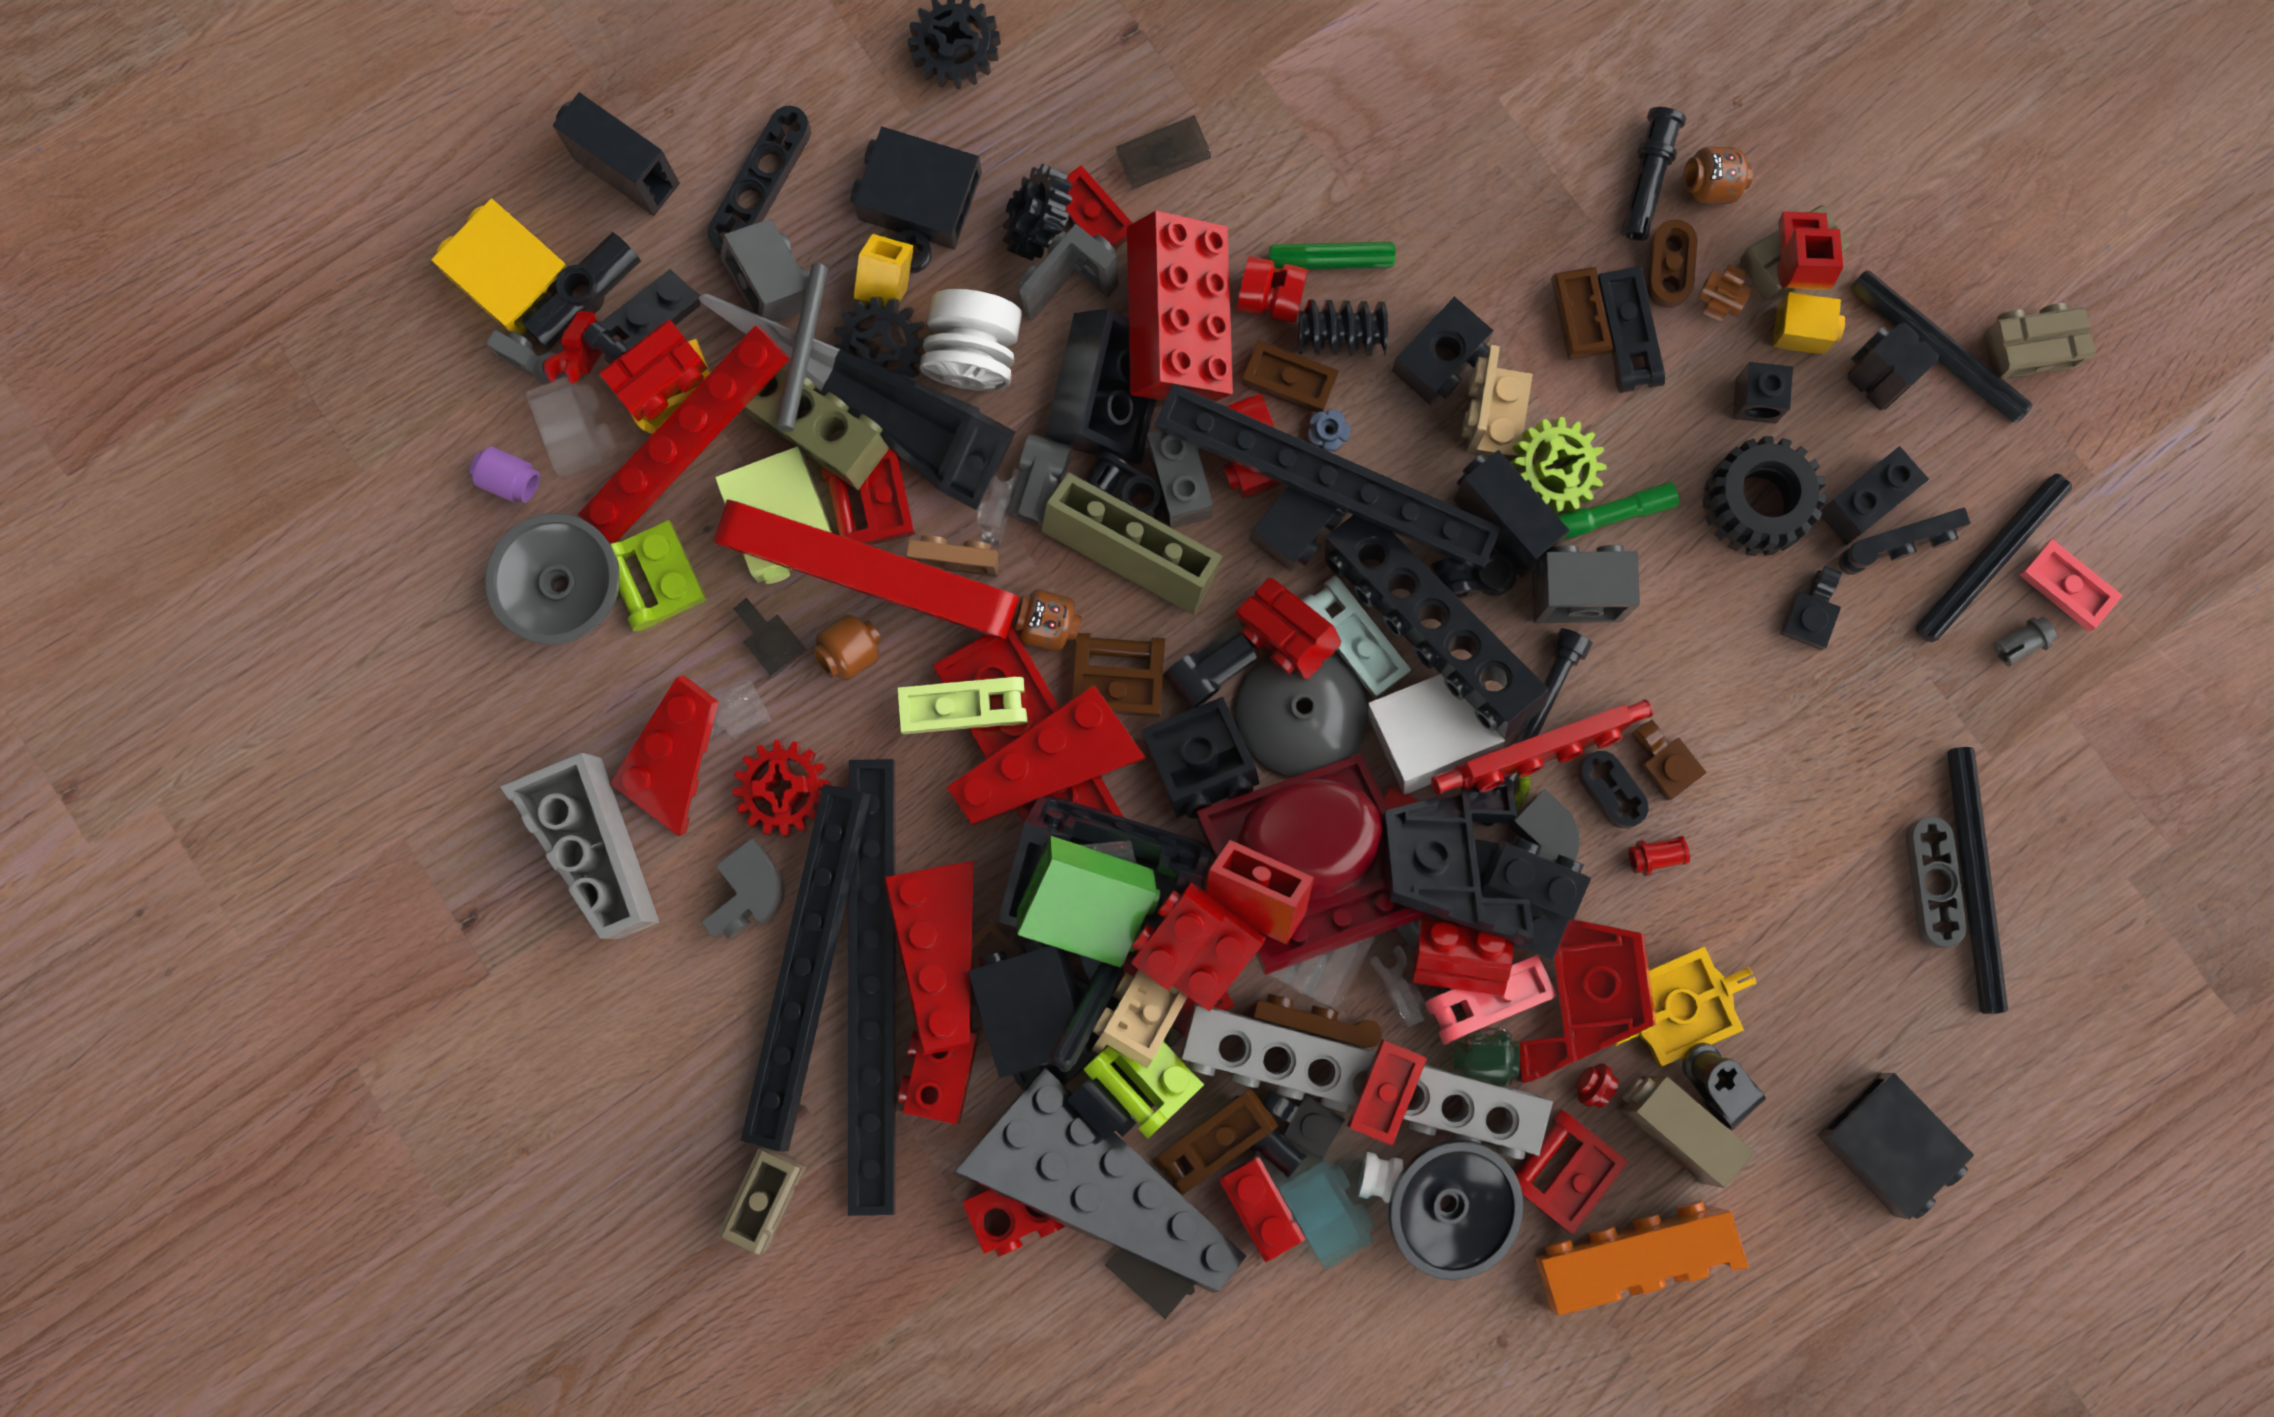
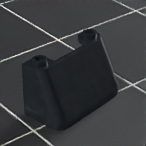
M1049 796L1040 797L1024 822L998 921L1008 924L1012 930L1017 932V908L1050 836L1153 869L1156 889L1160 890V898L1153 915L1145 916L1141 925L1142 930L1147 924L1155 929L1163 917L1157 912L1173 890L1181 895L1190 882L1198 888L1201 887L1211 851L1205 844L1189 837L1065 799Z

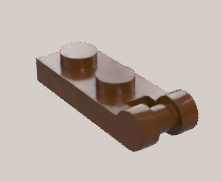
M1268 994L1267 1001H1256L1252 1018L1362 1048L1376 1046L1382 1038L1381 1027L1375 1021L1363 1020L1352 1025L1337 1021L1339 1014L1337 1011L1312 1005L1311 1013L1293 1009L1294 1000L1273 994Z
M1250 1088L1184 1137L1154 1157L1152 1161L1159 1171L1165 1170L1174 1183L1171 1186L1181 1195H1184L1274 1131L1278 1124ZM1185 1155L1194 1167L1190 1172L1186 1170L1179 1160V1157Z

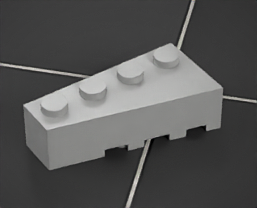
M581 752L500 786L508 800H512L522 815L521 819L529 832L534 833L547 853L545 856L554 870H558L568 884V891L600 939H622L660 923L601 757Z

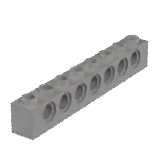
M1193 1002L1180 1051V1057L1183 1060L1189 1061L1188 1068L1192 1071L1214 1076L1216 1069L1233 1073L1232 1081L1255 1088L1259 1087L1260 1080L1278 1085L1276 1093L1303 1100L1304 1092L1322 1097L1320 1105L1347 1112L1349 1104L1355 1106L1359 1096L1353 1090L1354 1077L1361 1071H1369L1376 1051L1218 1008L1213 1007L1209 1012L1196 1002ZM1234 1034L1240 1036L1243 1041V1049L1240 1055L1233 1059L1222 1057L1219 1053L1220 1041L1227 1035ZM1276 1046L1284 1048L1287 1053L1285 1065L1276 1071L1266 1069L1263 1058L1267 1050ZM1317 1059H1327L1331 1065L1329 1077L1319 1083L1310 1081L1308 1076L1310 1064ZM1424 1065L1417 1083L1418 1098L1412 1105L1408 1106L1403 1118L1410 1121L1409 1129L1435 1136L1437 1128L1453 1132V1140H1465L1479 1144L1483 1140L1498 1144V1153L1524 1160L1525 1152L1540 1155L1553 1101L1536 1094ZM1450 1095H1459L1462 1100L1460 1113L1453 1118H1445L1441 1109L1443 1101ZM1495 1107H1503L1506 1113L1504 1124L1499 1129L1489 1130L1486 1125L1488 1112Z

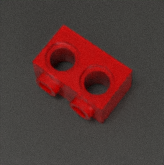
M990 1189L962 1202L984 1254L995 1249L997 1256L1000 1257L1022 1247L1023 1244L1020 1238L1037 1230L1040 1238L1065 1227V1225L1048 1217L1033 1213L1024 1204L989 1191ZM1000 1208L1008 1213L1010 1227L1007 1232L996 1234L988 1229L985 1219L989 1210Z

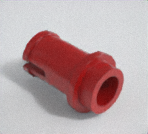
M1683 836L1648 844L1640 840L1636 842V846L1629 847L1628 850L1633 872H1642L1644 876L1651 875L1652 870L1681 864L1687 865L1690 862L1689 847L1687 841H1684Z

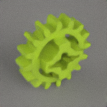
M1559 417L1554 420L1552 426L1547 419H1544L1536 424V429L1530 427L1522 433L1525 441H1519L1512 447L1520 457L1510 461L1515 469H1519L1522 477L1544 502L1549 504V507L1555 514L1561 512L1563 507L1568 512L1580 508L1579 502L1585 504L1594 499L1590 490H1596L1603 486V482L1596 477V474L1607 469L1606 464L1596 460V456L1604 452L1603 447L1593 448L1590 444L1595 437L1594 432L1584 436L1580 434L1581 422L1579 421L1566 428L1565 417ZM1536 451L1538 457L1533 465V455ZM1553 463H1570L1562 469H1545ZM1582 468V477L1580 480L1578 474Z

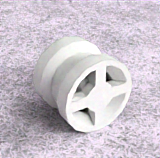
M1365 1152L1359 1176L1357 1196L1366 1199L1372 1195L1379 1196L1385 1203H1389L1395 1181L1403 1170V1159L1392 1157L1387 1161L1379 1159L1375 1153Z

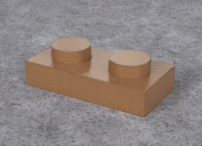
M923 535L920 541L909 539L906 556L908 559L946 571L995 577L998 575L999 556L997 550L990 549L991 545L988 543L969 540L964 542V546L947 544V539L933 535Z

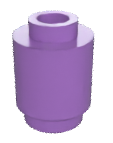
M493 446L488 447L484 452L479 451L474 456L470 465V474L473 475V484L476 487L513 503L518 500L527 503L533 497L539 485L540 472L533 469L530 462Z

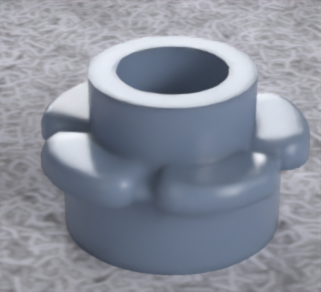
M1331 409L1326 413L1319 411L1309 421V441L1313 445L1329 452L1340 449L1341 444L1347 442L1350 437V425L1345 423V416L1339 411ZM1328 426L1333 429V432L1330 434L1325 432V428Z

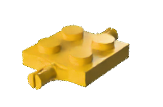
M1705 946L1650 969L1649 974L1656 1025L1614 1045L1618 1046L1623 1042L1640 1036L1647 1043L1657 1066L1663 1067L1683 1058L1687 1051L1695 1044L1704 1042L1712 1045L1744 1031L1734 1009V997L1732 994L1756 985L1755 977H1750L1737 983L1738 980L1752 975L1751 969L1745 967L1743 970L1724 978L1714 967Z

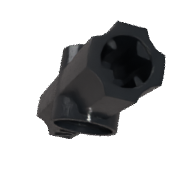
M612 232L578 265L568 266L561 270L556 279V286L519 320L520 323L549 350L562 337L563 332L569 327L578 311L594 312L595 314L601 309L604 304L605 295L641 262L640 258L624 240ZM589 285L584 295L572 297L573 291L578 286Z

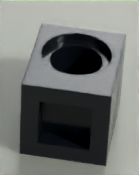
M1749 362L1736 377L1733 419L1776 424L1790 410L1793 366Z

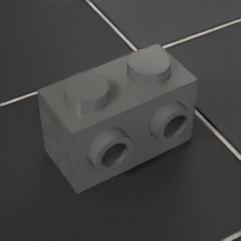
M768 219L724 234L720 259L750 311L773 322L801 313L809 274L804 267L798 266L792 256V248L787 236L784 233L778 232L773 221Z

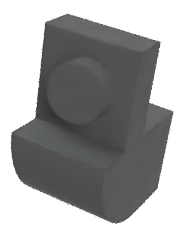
M1543 789L1515 817L1513 823H1509L1508 826L1520 838L1541 846L1540 856L1556 861L1558 854L1576 860L1580 846V836L1576 821L1571 813L1546 789Z
M751 838L716 865L737 895L701 922L712 937L721 939L726 935L728 939H732L750 925V921L747 918L752 914L759 923L768 925L778 914L782 906L785 891L782 873L762 844Z

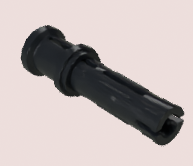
M1653 107L1648 111L1647 119L1650 124L1645 141L1640 143L1637 152L1641 159L1640 168L1635 180L1626 219L1621 229V234L1623 236L1627 235L1626 238L1645 241L1649 237L1651 222L1659 199L1667 166L1671 165L1676 159L1677 151L1674 149L1677 135L1679 129L1683 128L1686 123V116L1683 113L1668 107Z

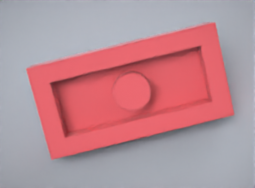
M2053 539L2043 545L2019 574L2020 577L2088 632L2097 628L2123 596Z

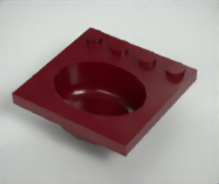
M1362 754L1196 811V820L1214 861H1216L1226 844L1231 840L1314 877L1306 914L1289 942L1284 944L1260 933L1266 939L1256 953V957L1264 975L1431 915L1389 901L1381 818L1389 808Z

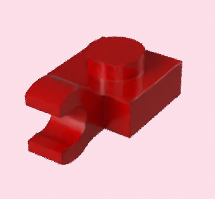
M578 311L569 327L563 332L561 338L563 351L550 356L544 363V370L549 382H554L560 373L566 372L569 383L574 384L581 378L582 373L589 374L602 352L599 349L592 350L582 341V336L591 324L597 322L594 312Z

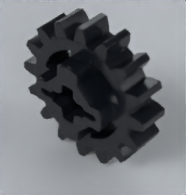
M931 0L933 10L928 12L920 8L918 15L921 23L911 22L909 26L913 37L908 39V46L910 52H913L911 56L915 68L922 67L923 77L926 80L937 75L938 85L942 88L948 80H953L956 89H961L962 79L968 78L973 85L978 84L976 73L980 71L983 74L989 75L991 69L988 60L998 61L999 59L996 46L1001 45L999 31H995L997 29L995 17H986V7L983 3L973 9L971 0H962L961 4L955 3V0H947L945 5H941L938 0ZM971 24L980 31L982 38H979L978 32L970 30ZM927 45L931 47V51L938 53V60L929 53Z
M1041 164L1039 169L1036 167L1031 169L1030 178L1023 176L1021 179V189L1019 191L1014 190L1013 198H1009L1005 211L1009 214V219L1003 224V228L1008 230L1003 238V242L1008 244L1007 251L1030 261H1033L1034 257L1042 258L1044 249L1049 248L1055 234L1058 235L1063 232L1062 228H1065L1069 213L1065 209L1072 201V196L1067 195L1072 187V183L1067 181L1068 175L1066 173Z
M872 297L871 308L865 301H858L855 303L858 314L851 311H846L842 314L843 319L848 324L846 327H835L834 332L843 337L842 343L835 344L833 347L857 356L855 347H857L864 360L885 369L889 361H901L902 364L893 372L910 378L918 377L920 373L914 364L920 363L921 356L924 355L919 352V347L923 346L926 338L918 337L917 331L921 330L925 324L923 321L911 322L910 318L914 312L912 307L898 311V299H890L884 307L882 297ZM879 315L872 328H860V325L866 319ZM899 325L904 331L907 343L903 341L898 331ZM882 337V343L892 350L879 353L880 347L869 339Z

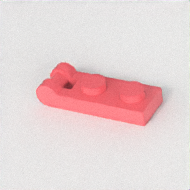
M1539 955L1512 965L1504 996L1453 989L1426 1001L1424 1004L1429 1015H1435L1441 1028L1438 1035L1443 1045H1446L1477 1030L1479 1031L1482 1028L1546 1003L1558 995ZM1461 1003L1468 1018L1461 1022L1457 1021L1451 1008Z

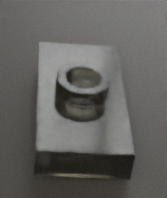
M1195 115L1116 146L1117 156L1132 190L1211 158L1210 148Z

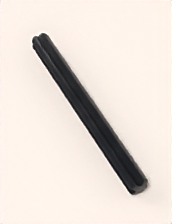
M1956 747L1949 750L1947 756L1979 1007L1983 1014L2005 1013L2008 1010L1976 754L1973 747Z

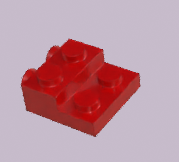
M1190 882L1181 895L1173 890L1157 913L1163 919L1156 928L1153 929L1147 924L1131 945L1137 951L1131 964L1167 991L1174 985L1210 1012L1262 947L1266 938Z

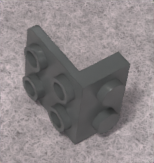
M1077 224L1067 234L1065 232L1059 233L1051 242L1047 250L1049 255L1039 267L1036 264L1032 265L1019 282L1021 286L1019 293L1024 315L1033 320L1074 272L1083 277L1105 296L1109 297L1119 285L1117 258L1114 254L1116 252L1115 248L1102 236L1096 234L1092 237Z

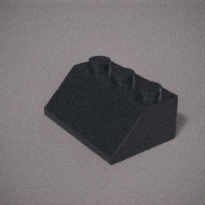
M1111 309L1074 313L1045 436L1054 441L1070 445L1075 451L1097 455L1099 450H1105L1125 462L1141 463L1156 399L1134 396L1130 393L1129 319Z

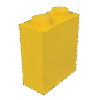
M492 198L484 206L474 209L469 215L467 223L455 236L446 238L438 247L437 254L431 259L446 277L509 333L513 331L521 336L527 329L519 320L556 286L557 276L561 270L568 267Z

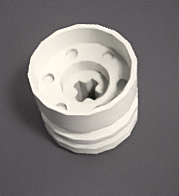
M968 289L937 291L932 296L927 321L929 329L935 334L929 335L924 340L923 347L926 353L921 356V372L937 382L962 389L997 391L1010 386L1012 376L1009 367L1014 364V354L1007 347L1014 345L1018 341L1022 317L1021 309L1013 302L1000 296Z

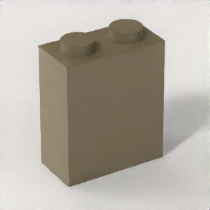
M1646 1076L1644 1080L1637 1077L1621 1096L1626 1102L1618 1111L1703 1184L1726 1188L1755 1153L1667 1076Z

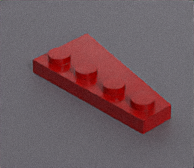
M1093 685L950 784L947 789L974 826L1027 806L1040 797L1053 796L1066 791L1070 787L1108 775L1110 772L1125 766L1144 761L1146 757L1098 689Z
M974 860L885 877L886 892L923 1056L968 1047L971 980L968 971L971 970Z

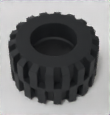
M1763 436L1757 443L1753 438L1745 441L1739 448L1736 446L1716 466L1704 488L1708 494L1703 498V508H1710L1711 512L1705 518L1709 526L1716 524L1719 528L1714 535L1720 541L1726 536L1731 540L1729 548L1738 551L1744 546L1746 547V555L1756 556L1760 551H1763L1764 556L1773 555L1780 549L1784 551L1791 547L1812 529L1811 526L1819 521L1823 513L1819 509L1826 504L1827 494L1819 493V491L1826 486L1824 476H1816L1815 471L1820 466L1816 459L1811 462L1806 460L1804 456L1808 451L1802 446L1793 450L1790 448L1792 441L1782 438L1777 444H1774L1773 436ZM1761 477L1775 484L1784 499L1783 515L1767 517L1754 511L1744 496V479Z

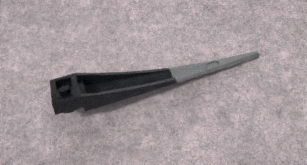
M703 294L699 296L701 303L746 335L755 325L764 329L791 358L797 331L712 295ZM813 338L805 376L824 394L830 392L841 399L849 407L847 412L858 419L863 414L877 423L883 430L880 436L884 442L935 488L977 511L988 493L1016 431L979 412L980 408Z

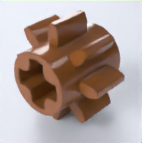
M1730 264L1727 265L1722 273L1712 269L1698 295V299L1706 302L1703 314L1720 322L1723 321L1728 313L1738 317L1753 287L1744 283L1747 272Z

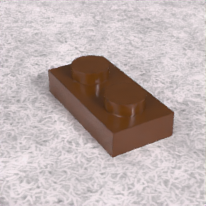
M1258 340L1242 378V384L1314 412H1324L1339 370Z

